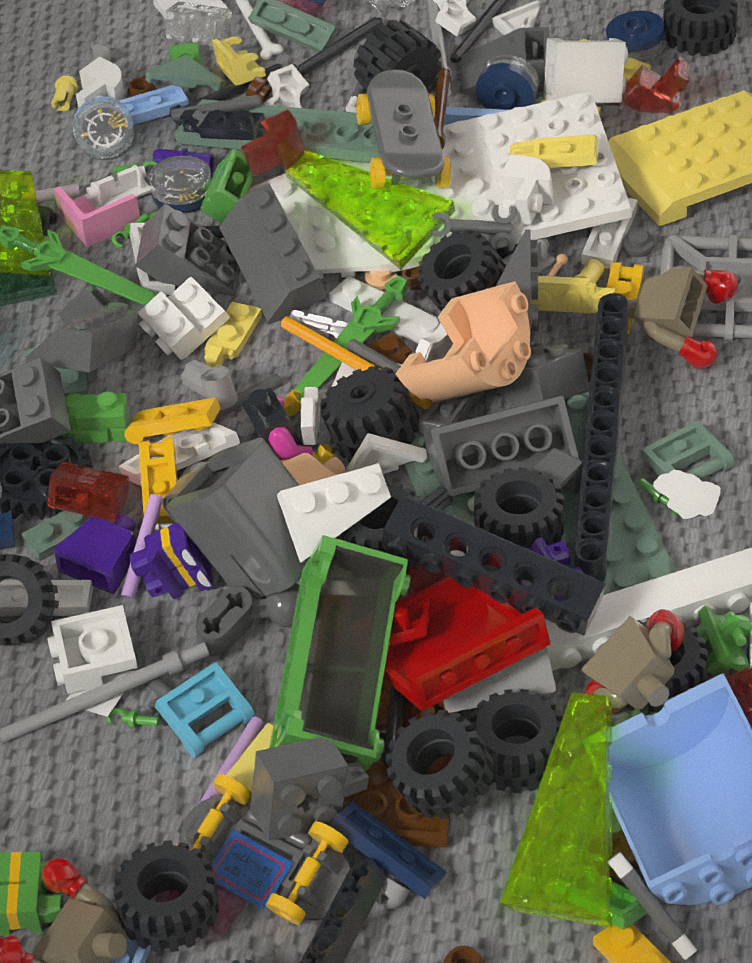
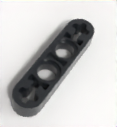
M362 859L349 870L300 963L344 962L386 881L385 872L372 859Z

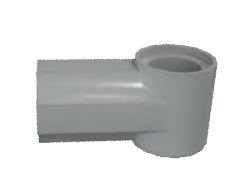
M197 360L185 364V370L181 374L183 385L204 396L206 399L217 397L221 407L220 410L227 409L238 401L232 377L227 367H210Z

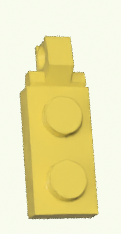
M538 276V300H532V305H538V310L596 313L598 312L600 298L606 294L616 292L615 288L596 287V283H592L591 278Z
M231 302L226 310L230 318L210 336L204 348L206 354L204 360H206L207 365L210 367L222 366L226 359L232 360L238 357L262 318V308Z

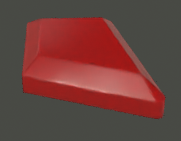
M427 597L407 608L394 610L389 639L391 646L413 642L427 635L432 610L431 597Z

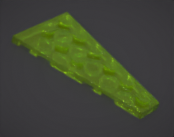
M302 149L284 167L287 178L400 270L433 236L431 231H437L444 224L442 219L432 218V214L441 212L450 217L456 211L454 201L400 182L398 185H392L391 179L385 178L383 189H372L370 172Z
M571 693L499 902L505 909L612 928V913L609 911L612 879L609 877L608 864L609 858L612 856V799L609 797V781H612V767L609 765V746L612 745V703L606 696Z

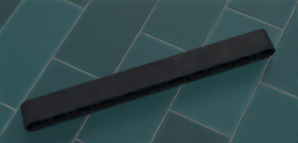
M617 293L606 294L598 302L574 548V567H580L583 574L602 582L605 581L608 570L628 334V300L625 296Z

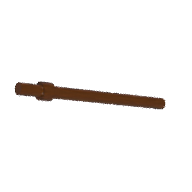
M441 68L438 72L435 95L434 120L442 149L445 147L446 141L443 131L450 71L447 68Z

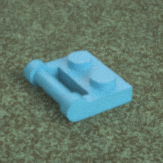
M217 662L182 683L155 703V708L182 741L184 748L194 758L203 753L204 747L239 723L243 722L246 724L255 716L250 704ZM226 702L233 708L231 712L198 734H195L190 726Z

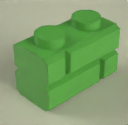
M232 149L226 158L217 165L200 207L201 210L218 222H223L239 198L248 193L258 168L257 162L240 151Z
M103 392L101 394L86 395L71 393L65 395L71 432L63 434V440L72 435L74 436L75 444L78 442L83 444L110 442V440H113V442H127L124 433L130 424V415L126 393Z

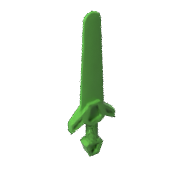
M2 225L0 228V244L10 250L17 247L36 256L21 262V268L30 272L55 269L142 305H147L156 296L152 291L63 249L58 234L47 229L49 241L39 244L21 236L19 228Z
M397 275L385 283V293L373 306L361 307L357 296L351 302L353 319L335 339L334 343L347 349L351 339L364 343L372 334L394 329L400 322V316L381 317V315L394 301H402L408 290L407 279ZM324 353L295 387L294 390L301 394L298 400L301 401V398H304L305 387H316L319 389L340 368L342 362Z

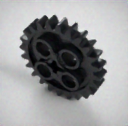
M60 435L43 443H6L5 449L0 447V512L8 513L11 510L13 519L24 513L26 521H30L33 514H38L39 518L44 520L46 512H51L55 516L58 514L59 508L62 507L65 510L70 508V501L81 502L80 494L89 493L88 484L93 483L92 474L94 473L89 451L84 450L83 443L78 442L75 444L74 436L72 435L64 440L63 435Z

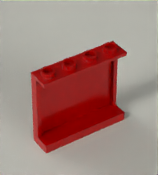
M446 577L395 603L394 610L407 608L427 597H431L432 610L427 635L424 638L399 646H391L389 643L383 678L423 711L551 645L544 614L537 608L522 614L508 603L497 602L485 592L476 588H465L456 583L453 578ZM374 614L349 626L357 655L365 663Z

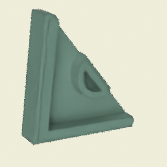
M187 55L146 72V81L148 83L166 80L173 81V86L196 88V84L208 85L215 91L222 89L224 81Z

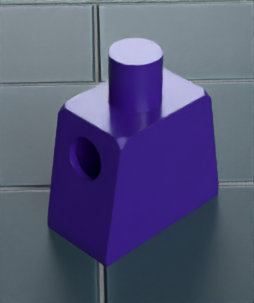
M120 514L113 523L98 517L89 518L53 549L58 572L77 580H91L92 586L114 595L128 572L131 562L130 554L135 549L136 542L132 532L136 528V524L133 519L125 514Z

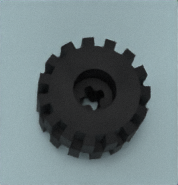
M395 19L389 20L387 25L379 24L376 26L375 32H369L366 35L365 43L359 45L357 49L359 56L354 59L353 67L357 69L354 72L355 79L359 81L361 86L367 90L370 81L378 73L385 70L398 69L415 75L426 86L428 93L430 92L429 88L432 84L436 83L438 79L436 74L442 66V63L439 61L441 52L436 48L437 45L407 22L402 20L398 22Z
M370 366L364 371L361 369L352 371V375L341 377L337 380L338 384L336 386L329 387L325 393L327 397L321 400V416L340 455L343 458L347 457L349 462H351L368 433L412 444L416 438L414 433L419 431L418 423L420 416L407 388L402 384L392 368L384 367L379 370L378 366Z

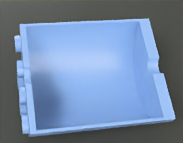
M720 674L667 700L663 708L654 715L638 714L583 741L650 891L656 897L669 904L698 905L712 901L715 905H721L730 901L734 894L741 893L752 887V728L724 674Z

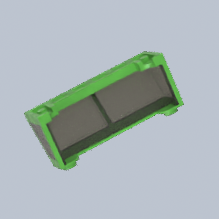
M322 535L302 569L269 748L322 737L334 742L347 764L359 762L365 772L373 761L378 762L380 760L384 740L379 738V730L375 729L395 602L399 595L403 597L406 595L410 584V575L406 574L408 559Z

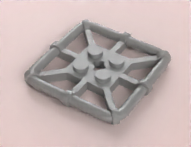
M729 234V237L672 235L666 238L661 254L660 275L673 268L674 255L678 254L699 271L704 272L705 269L711 271L727 270L734 273L738 279L737 293L729 301L715 304L710 302L707 293H705L700 311H726L725 324L696 323L693 336L724 337V341H733V338L752 339V325H734V311L752 312V259L736 258L737 251H752V238H737L735 234ZM696 249L729 250L728 258L705 257Z

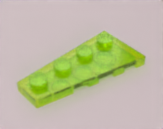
M0 169V228L2 225L19 228L21 236L41 244L45 239L37 206L32 171ZM0 244V272L50 276V269L30 272L21 268V262L36 257L34 254L17 247L8 250Z

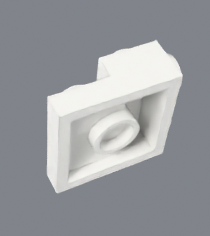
M189 277L169 297H166L161 291L138 312L143 319L139 325L151 338L157 334L159 338L155 342L168 356L174 352L180 360L188 357L230 318L222 307L192 277Z
M123 605L51 621L54 636L47 637L52 659L59 657L60 663L53 664L57 685L65 684L67 694L103 685L101 676L138 668Z

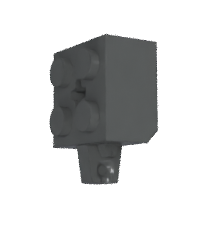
M322 737L256 751L250 810L268 841L308 832L314 821L330 826L334 818L343 809L344 797L366 790L369 777L359 762L347 764L334 742Z

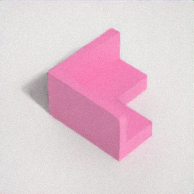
M60 186L54 188L59 216L86 247L111 237L116 231H125L124 226L128 222L134 223L140 218L138 199L134 194L96 209L85 195L71 200Z

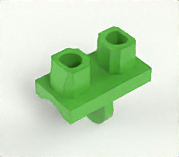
M706 605L698 611L702 623L695 630L698 631V637H703L705 649L708 651L711 647L713 648L707 656V671L716 676L726 673L731 668L743 673L750 667L742 648L747 642L746 637L752 631V624L749 618L744 615H736L733 611L725 615H716L712 613L710 607Z

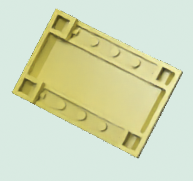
M741 91L727 97H722L716 101L693 107L690 110L668 116L665 119L648 125H642L609 139L608 142L625 191L633 199L638 200V204L659 227L687 217V206L752 183V93Z

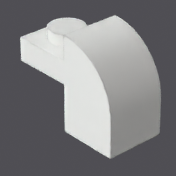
M99 56L79 71L83 90L78 92L76 97L81 117L86 118L95 110V107L125 99L121 70L116 64Z
M510 154L500 175L504 199L515 200L518 223L531 225L536 212L541 211L543 204L553 205L554 203L550 169L545 162L538 158Z

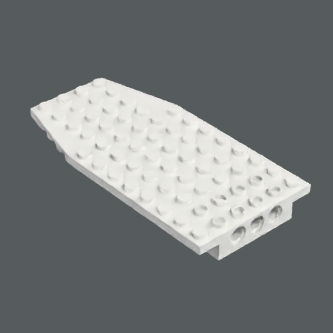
M591 91L444 125L443 132L445 133L446 141L442 152L444 157L449 158L451 166V180L448 188H437L435 176L431 178L429 185H423L422 179H400L398 185H392V176H386L383 189H372L370 182L371 162L322 158L250 187L248 191L249 193L270 183L320 279L326 273H341L342 277H355L356 272L370 271L371 275V271L390 270V273L418 267L420 265L418 262L423 261L424 254L429 253L430 247L434 243L440 242V238H442L431 235V231H441L444 228L442 219L432 218V214L437 212L447 214L450 219L494 221L491 216V208L493 205H499L498 213L500 217L506 218L509 215V206L516 207L515 200L504 199L500 175L510 156V146L518 141L595 134L598 140L597 165L550 169L554 203L553 205L543 204L541 211L536 212L531 225L518 223L516 214L515 219L511 222V236L514 238L515 244L519 243L525 230H531V240H536L632 218L631 207ZM449 232L446 236H451L452 232ZM482 234V236H485L488 241H490L491 237L494 235ZM500 238L497 241V248L507 246V241L504 238Z

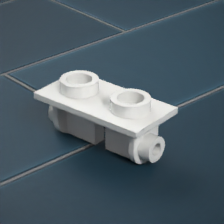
M134 165L117 173V182H115L112 175L97 182H92L91 186L86 188L87 194H85V197L96 209H99L131 194L138 198L150 193L151 187L143 179L147 177L144 167Z

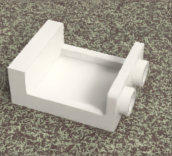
M547 38L543 98L555 100L591 91L595 103H621L622 94H624L626 89V81L623 76L624 64H626L628 59L626 42L616 38H609V41H564L559 38Z

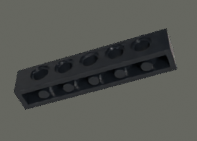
M404 495L401 496L383 529L382 548L386 549L391 555L410 559L419 563L422 568L431 573L444 574L453 578L456 583L465 588H476L487 593L493 600L500 603L508 602L521 608L525 613L537 608L544 614L546 620L555 623L561 630L568 633L576 632L585 636L602 601L606 583ZM427 536L431 540L425 542L418 540L416 537ZM458 550L463 552L465 555L454 556L450 552ZM493 565L499 570L489 571L484 566ZM527 580L530 581L533 585L523 586L519 584L517 581ZM562 595L567 600L557 601L552 596Z

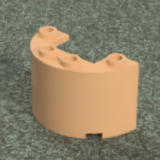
M516 281L452 298L438 318L450 337L453 346L444 358L426 362L421 352L410 354L396 372L402 384L420 399L428 398L432 402H440L506 386L514 382L521 375L527 359L531 356L530 326L527 313L528 300L521 293Z

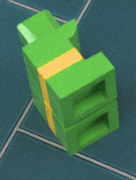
M41 851L0 852V936L10 935L12 929L29 928L34 933L42 932L43 923L54 922L64 907L62 894L45 895V890H48L42 880V871L47 862H43Z

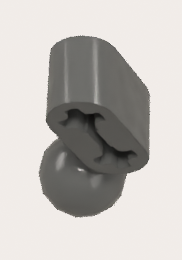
M295 583L282 592L262 597H252L248 590L242 587L234 586L226 589L198 618L196 622L197 644L204 642L209 656L222 655L240 639L252 625L253 619L269 617L278 626L291 628L299 585Z

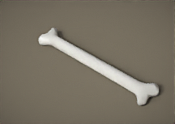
M235 0L262 47L260 57L268 60L273 55H281L284 52V47L280 44L272 43L265 29L250 23L248 17L253 8L249 1Z

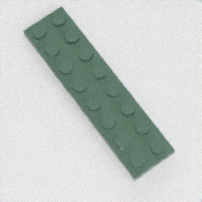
M202 99L198 103V105L214 103L219 101ZM261 104V107L232 111L264 113L266 123L253 141L200 138L199 133L184 132L182 124L174 133L178 144L364 162H371L372 157H380L372 119L369 125H358L356 113Z

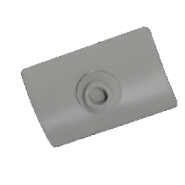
M547 647L444 699L445 710L451 713L476 708L477 704L482 700L489 701V695L496 692L502 695L504 690L512 689L513 692H520V689L529 690L531 695H534L536 692L542 695L555 692L556 686Z

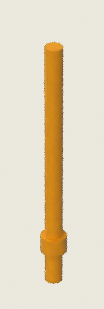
M288 316L284 317L281 321L283 329L355 370L361 369L364 371L370 366H375ZM408 390L413 403L423 409L430 408L432 405L431 399H420Z

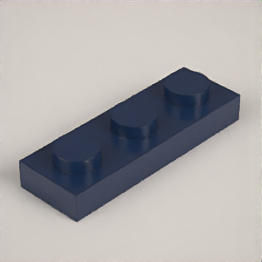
M353 801L334 818L330 825L331 828L347 838L349 845L356 847L372 859L381 869H385L400 880L408 890L417 893L424 899L438 886L447 871Z

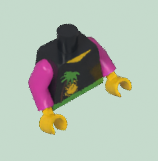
M267 388L266 390L258 389L253 391L248 399L243 402L242 406L259 437L265 440L279 460L291 459L302 453H309L323 464L329 459L337 457L336 454L331 453L333 448L325 443H322L316 452H313L311 447L303 445L288 415L293 416L301 410V401L298 400L301 394L297 390H292L283 399L282 396L276 395L272 388Z

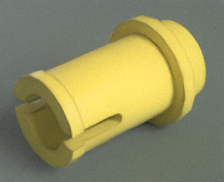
M64 75L55 82L56 92L51 101L53 109L56 107L57 102H59L58 111H68L72 97L78 91L76 80L72 76Z
M590 259L586 261L580 274L574 278H591L592 283H597L604 273V266L598 260Z

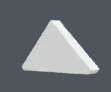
M537 0L492 18L493 25L503 35L518 28L533 27L540 10V2Z
M368 433L346 468V472L379 463L382 473L385 474L398 470L399 465L408 462H425L427 451L424 448Z

